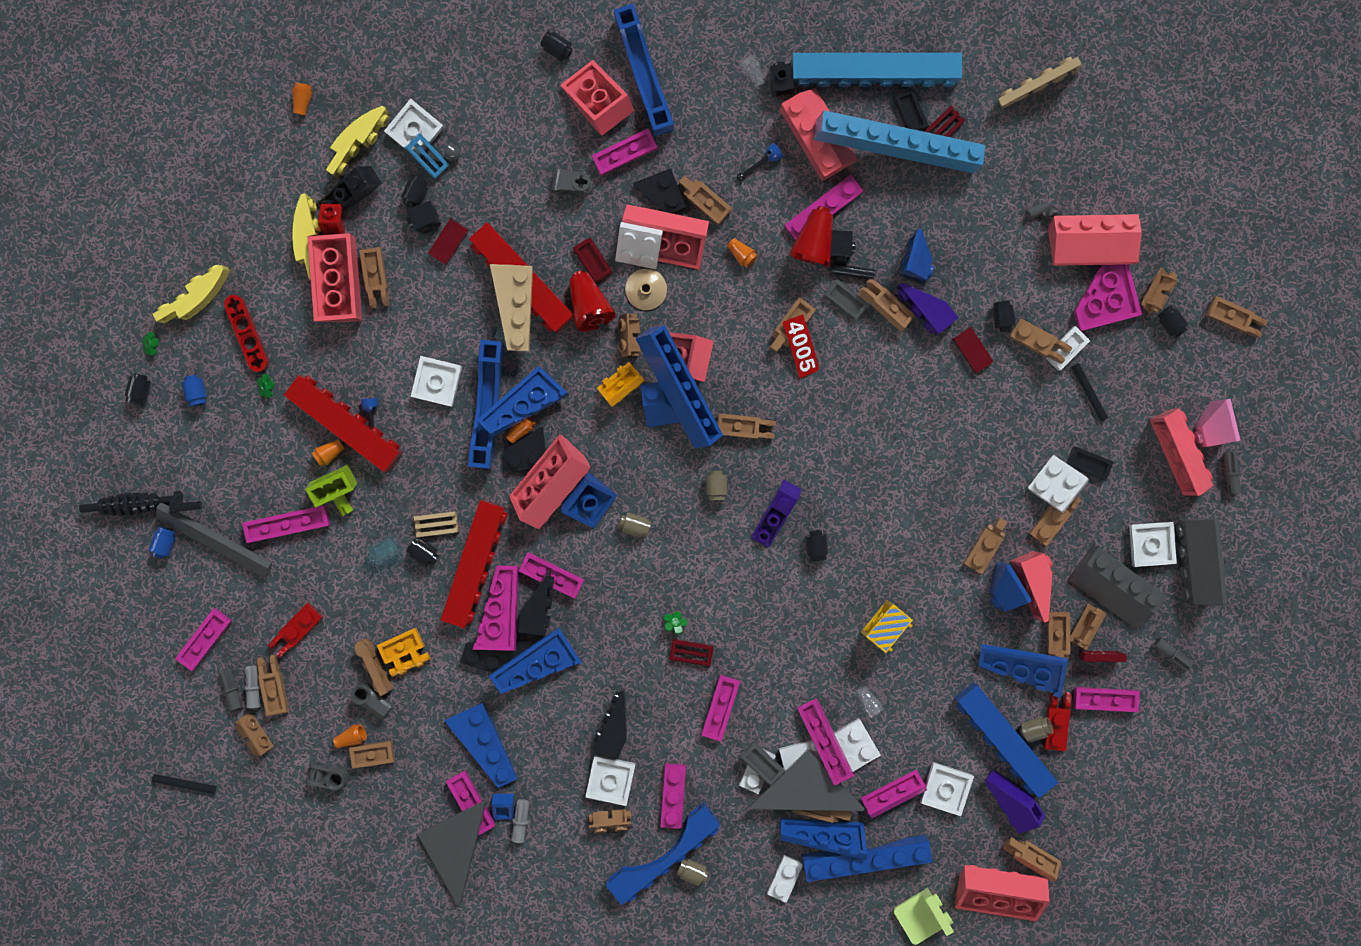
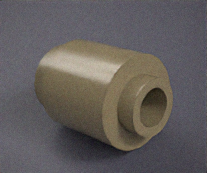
M710 471V475H706V495H709V500H725V495H727V475H723V471Z
M627 512L626 516H621L618 527L622 528V533L641 538V536H647L651 521L646 520V517Z
M1039 717L1023 722L1021 724L1022 728H1019L1022 739L1027 740L1028 743L1047 738L1050 734H1053L1051 722L1047 717Z
M684 859L679 863L676 875L680 876V879L699 886L700 883H705L709 872L705 871V865L690 859Z

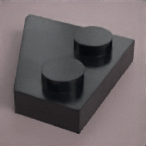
M671 168L634 182L635 188L643 193L662 212L673 214L686 209Z
M544 427L536 429L503 451L506 472L531 469L546 451Z

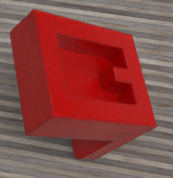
M341 204L320 205L318 223L324 235L345 234L346 228L341 218Z

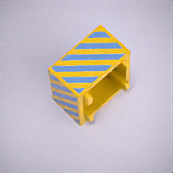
M886 600L861 633L887 653L888 650H893L891 646L908 626L910 628L913 626L910 624L913 620L893 603Z

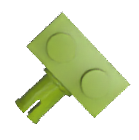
M348 465L311 481L305 490L315 508L333 500L340 515L344 516L345 512L348 514L353 510L344 494L354 490L357 481Z

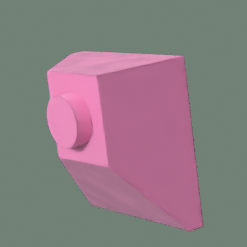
M1231 399L1212 401L1208 404L1195 426L1196 432H1194V436L1199 447L1240 441Z

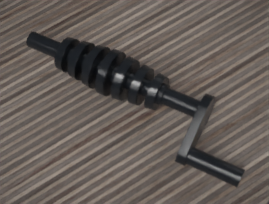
M175 491L172 496L159 497L156 493H150L149 495L148 493L128 492L118 494L115 497L109 496L107 499L100 498L98 503L82 504L79 506L80 513L98 511L101 515L117 514L124 516L126 514L130 516L140 514L142 511L149 512L150 509L152 511L156 510L160 503H164L165 505L169 504L170 513L200 510L202 509V502L183 503L181 491Z

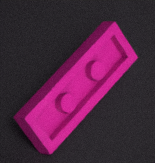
M647 128L592 155V158L600 175L603 176L657 150V145Z
M527 552L519 572L540 581L546 571L551 569V577H554L553 588L574 599L576 598L585 579Z
M214 608L175 659L190 671H194L233 620L217 608Z
M720 674L701 733L702 736L722 741L740 680Z
M1074 687L1073 708L1139 712L1140 691Z
M665 763L661 827L682 828L685 764Z
M466 770L446 781L462 811L483 801ZM486 806L478 836L496 825Z
M915 770L862 797L861 800L872 819L927 791V788L918 771Z

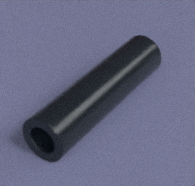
M834 263L832 274L874 280L875 270Z

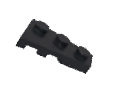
M533 640L516 641V651L473 650L475 642H467L460 663L493 673L529 648Z

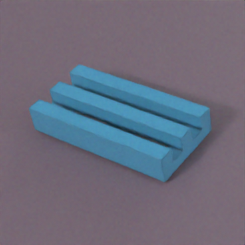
M418 133L404 147L433 179H436L450 165L421 133ZM419 140H421V142L443 164L441 167L417 143ZM413 146H415L417 150L434 166V168L437 170L435 173L414 152V150L412 149Z

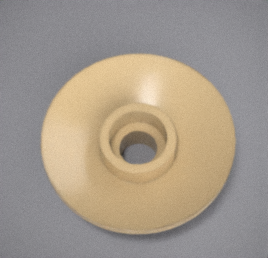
M640 269L634 272L627 280L626 296L629 302L640 310L655 309L665 300L667 294L665 279L655 270ZM644 285H648L650 287V290L648 292H644L642 290V287Z

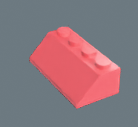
M815 88L801 92L783 102L780 111L823 182L857 162L858 159L850 147L814 140L817 118L824 110L829 111Z
M627 204L622 222L663 231L658 261L700 270L709 221Z
M1139 215L1054 216L1048 229L1053 266L1138 264L1142 234Z
M350 233L308 236L314 321H362L356 237Z
M1180 408L1151 418L1150 422L1182 495H1202L1213 486L1211 481L1212 475L1205 468L1203 463L1204 457L1195 445L1196 439L1193 432L1188 429L1185 413Z
M560 434L509 495L519 520L537 529H540L549 520L552 513L562 504V501L574 490L577 483L591 468L586 457Z
M965 865L959 876L955 908L1037 922L1050 902L1048 879L1037 875L1029 876L1019 874L1018 872L999 871L995 868L985 869L975 865Z

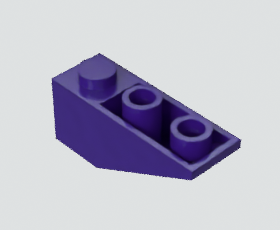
M904 283L896 287L899 290L897 292L898 296L904 302L908 301L912 306L910 308L911 312L917 318L921 317L925 322L923 326L930 334L934 333L935 336L940 334L959 318L944 300Z
M783 479L751 538L769 548L797 503L802 489Z
M994 769L991 770L985 780L987 787L994 794L998 805L1004 810L1010 824L1016 829L1018 834L1040 827L1045 814L1035 798Z

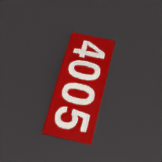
M803 314L783 321L782 324L791 347L799 379L817 372L819 365Z

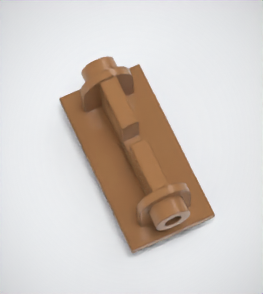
M1160 268L1154 276L1148 292L1143 296L1141 303L1148 313L1162 311L1168 299V296L1163 294V292H1172L1178 281L1176 279L1178 277L1177 274L1170 272L1168 275L1163 268Z
M626 313L620 315L617 327L621 338L618 345L621 357L630 355L631 357H637L639 352H641V348L635 339L637 337H633V334L640 333L639 318H637V314Z
M1087 604L1070 635V642L1087 650L1106 613Z
M252 712L235 722V728L239 731L242 738H249L246 744L256 757L261 756L274 747Z
M627 809L612 810V818L608 819V811L593 812V814H589V822L593 823V825H589V828L595 834L606 833L607 829H615L616 832L628 831V827H632V823L628 822V819H631V811H627Z

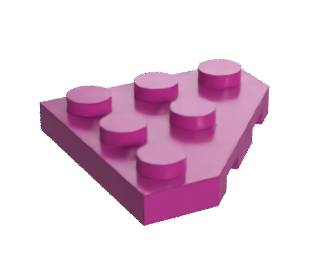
M1129 264L1100 265L1074 310L1077 327L1080 331L1142 315Z

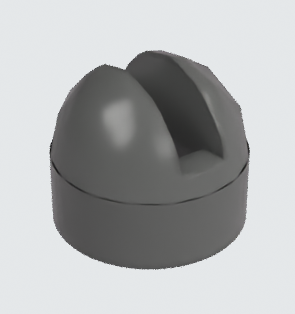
M450 143L443 158L448 161H457L460 158V149Z

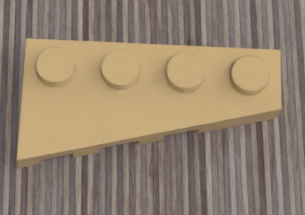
M1068 57L1059 63V67L1053 70L1051 67L1040 73V77L1034 80L1029 78L1020 83L1021 87L1013 91L1010 88L1004 91L998 99L1001 109L1026 98L1031 91L1036 93L1044 89L1050 81L1057 83L1063 80L1070 71L1072 75L1079 72L1082 65L1079 58L1072 59V57Z
M490 264L507 350L529 352L533 266Z

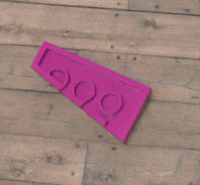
M496 566L489 591L490 595L484 608V616L478 629L479 633L473 650L516 651L519 566Z

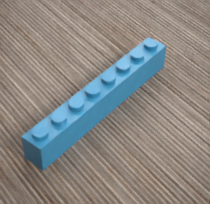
M793 53V83L797 84L798 87H807L809 84H818L819 87H828L830 84H838L840 87H849L851 84H859L860 87H870L872 84H880L881 87H891L893 84H901L902 87H911L914 84H922L923 87H932L935 84L953 87L962 79V53Z
M825 110L816 120L814 140L968 173H974L983 166L985 145Z

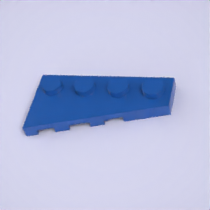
M538 366L478 418L477 423L493 437L567 397L568 393Z
M556 628L488 675L498 692L502 694L582 662L560 628Z
M982 644L978 666L1002 676H1011L1015 678V681L1020 683L1026 682L1034 685L1035 689L1043 692L1044 690L1054 693V696L1061 698L1068 658Z
M484 702L444 720L498 788L518 778Z
M780 819V840L867 860L864 822L838 821L831 823L823 820Z

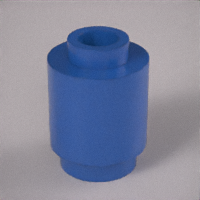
M197 375L184 377L185 381L181 382V386L189 407L206 404L207 394L203 379L198 378Z
M159 526L158 530L154 532L148 549L152 552L151 555L164 559V556H169L176 536H174L176 531Z

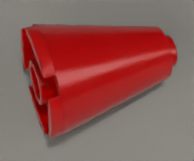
M822 206L812 209L790 250L789 257L815 265L820 263L823 267H829L833 214L829 213L830 209Z
M577 271L572 274L569 283L576 328L580 332H589L599 329L598 324L605 322V325L612 322L616 317L615 310L589 273Z

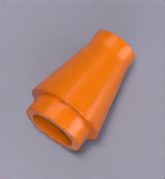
M295 82L294 87H292L293 113L306 115V110L313 94L311 91L312 86Z
M736 238L732 239L727 245V248L741 266L749 268L758 258L754 249L738 241Z
M528 417L510 427L505 437L510 442L515 443L533 430V426L536 423L531 417Z
M337 439L315 448L316 451L312 452V455L321 467L325 464L327 466L345 448Z
M353 724L340 735L334 737L333 742L337 749L359 745L366 740L367 734L361 724Z

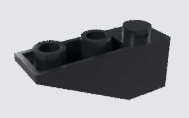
M371 166L355 167L316 204L319 209L321 204H341L343 212L370 195L382 182Z
M551 569L546 571L523 604L519 618V633L544 635L545 629L550 627L551 616H548L547 612L552 607L553 597L549 596V590L553 589L554 577H551Z
M624 688L620 692H615L611 701L614 704L612 711L607 710L602 720L605 726L603 730L598 729L593 740L597 742L595 749L617 759L627 740Z

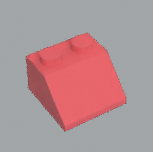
M669 333L694 381L705 382L714 341L697 335Z

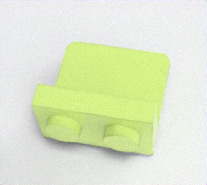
M928 888L893 909L894 914L914 945L942 929L946 936L954 932L950 926L953 924L952 919L947 911L945 913L941 911L940 906L943 904L937 894L932 895Z

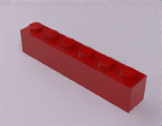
M488 222L469 238L473 243L470 247L478 256L482 253L487 258L485 263L489 268L490 264L528 266ZM533 271L531 313L535 317L540 315L544 319L542 325L549 332L554 330L558 333L574 318V314Z
M298 375L284 393V396L380 470L389 472L403 454L399 449L401 446L392 439L389 441L383 437L384 433L377 427L373 426V428H370L366 424L367 419L358 413L356 415L351 413L349 405L343 401L338 403L333 399L334 394L326 388L322 390L316 386L318 382L311 376Z
M485 500L479 501L441 621L462 628H466L468 624L473 623L475 612L472 611L474 605L480 602L482 592H479L481 584L485 585L489 573L486 572L488 564L491 565L495 553L492 550L494 544L498 545L502 533L499 532L501 524L504 525L507 520L508 513L505 512L507 507Z

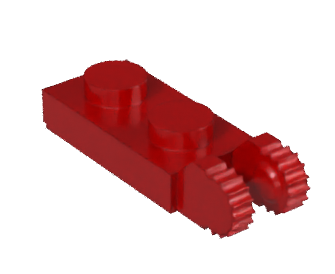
M306 603L267 646L272 649L283 638L288 644L278 651L277 656L281 658L291 648L295 647L323 616L310 603Z
M1051 693L1050 704L1047 708V718L1051 722L1053 734L1044 738L1043 748L1066 751L1071 693H1064L1062 708L1057 707L1058 697Z

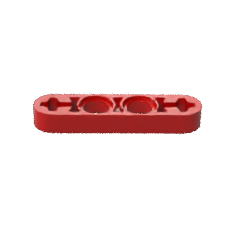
M230 295L225 299L224 307L247 364L253 371L264 372L269 367V359L246 302L240 296ZM233 300L240 303L237 305V309L241 313L244 311V314L237 315L236 309L230 306L233 304ZM242 318L248 321V326L244 330L238 327V321ZM252 337L256 341V346L253 349H248L246 341ZM260 351V353H256L257 358L263 360L260 368L259 366H254L257 360L255 355L250 356L249 353Z

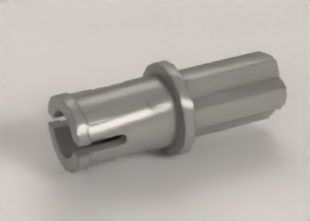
M252 665L245 668L246 686L244 690H246V708L260 707L258 667Z
M525 799L517 801L515 818L512 819L514 826L511 841L515 843L524 842L526 825L529 823L527 820L529 801Z

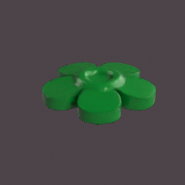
M148 332L147 336H144L142 340L143 345H145L143 351L145 354L155 356L157 352L155 347H158L159 341L155 338L154 332Z
M263 374L257 380V386L260 387L259 394L261 397L271 398L273 396L271 389H274L275 384L273 380H270L268 374Z
M675 611L673 616L666 614L664 621L667 623L664 628L667 632H671L674 628L675 634H681L683 631L682 627L687 626V620L681 618L682 614L678 611Z

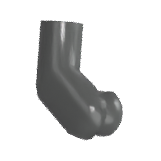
M1045 202L1026 210L1029 219L1040 215L1052 220L1054 216L1060 215L1056 207Z

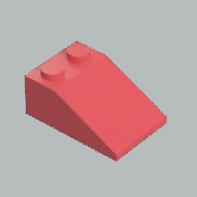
M594 60L560 85L601 136L635 111L627 93Z
M1032 551L1010 561L1018 579L1032 600L1028 605L1034 619L1045 623L1049 621L1052 562L1048 555L1045 556L1044 553Z

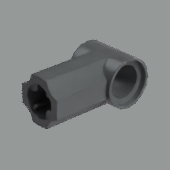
M366 682L359 683L351 692V699L354 703L362 705L380 720L393 706L392 703L383 696H380ZM357 690H365L367 693V697L361 698L358 695Z

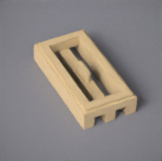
M456 511L414 516L416 537L459 532ZM448 516L453 518V520L420 524V520ZM452 524L454 526L452 529L421 532V528Z

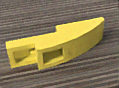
M380 106L365 113L352 122L337 137L330 147L336 155L326 171L338 179L340 175L342 176L346 173L348 169L347 164L350 159L357 156L360 144L368 148L370 144L373 145L376 142L378 131L381 127H385L389 121L390 113L385 107Z
M304 193L300 195L296 206L292 238L295 260L300 264L305 263L309 280H311L308 236H320L319 232L322 229L318 219L315 218L314 211H317L316 203L313 198L311 199V197Z
M215 265L209 268L208 273L203 276L193 277L190 283L185 285L189 293L177 296L176 301L171 304L166 303L158 307V311L153 313L155 320L160 323H166L177 316L183 320L193 317L217 295L224 285L230 270L223 265Z

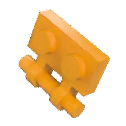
M628 362L623 367H618L617 372L611 377H606L602 380L603 383L597 389L613 407L631 391L638 388L645 380L633 365Z
M413 628L376 645L385 664L393 661L395 667L389 669L392 677L398 674L403 675L407 673V670L413 667H421L424 665V662L431 660L428 652L422 655L418 652V649L423 648L425 645L417 628ZM410 653L412 659L403 663L401 657Z

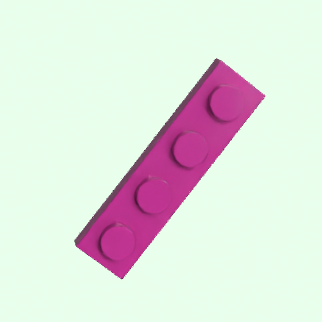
M849 175L790 220L784 227L796 241L812 209L822 206L830 209L829 213L834 215L863 193V189L854 177Z
M326 505L242 523L246 543L331 525Z
M818 698L798 707L797 709L833 785L835 786L854 777V773Z

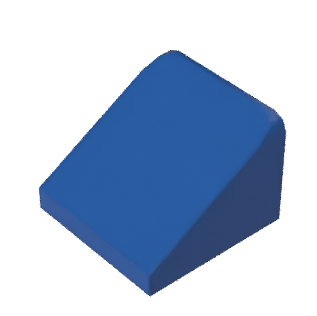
M493 794L491 804L493 820H512L514 818V794Z

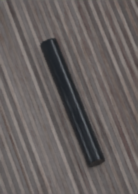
M1077 363L1071 366L1100 421L1108 419L1080 364Z
M154 774L152 777L153 783L215 794L217 787Z

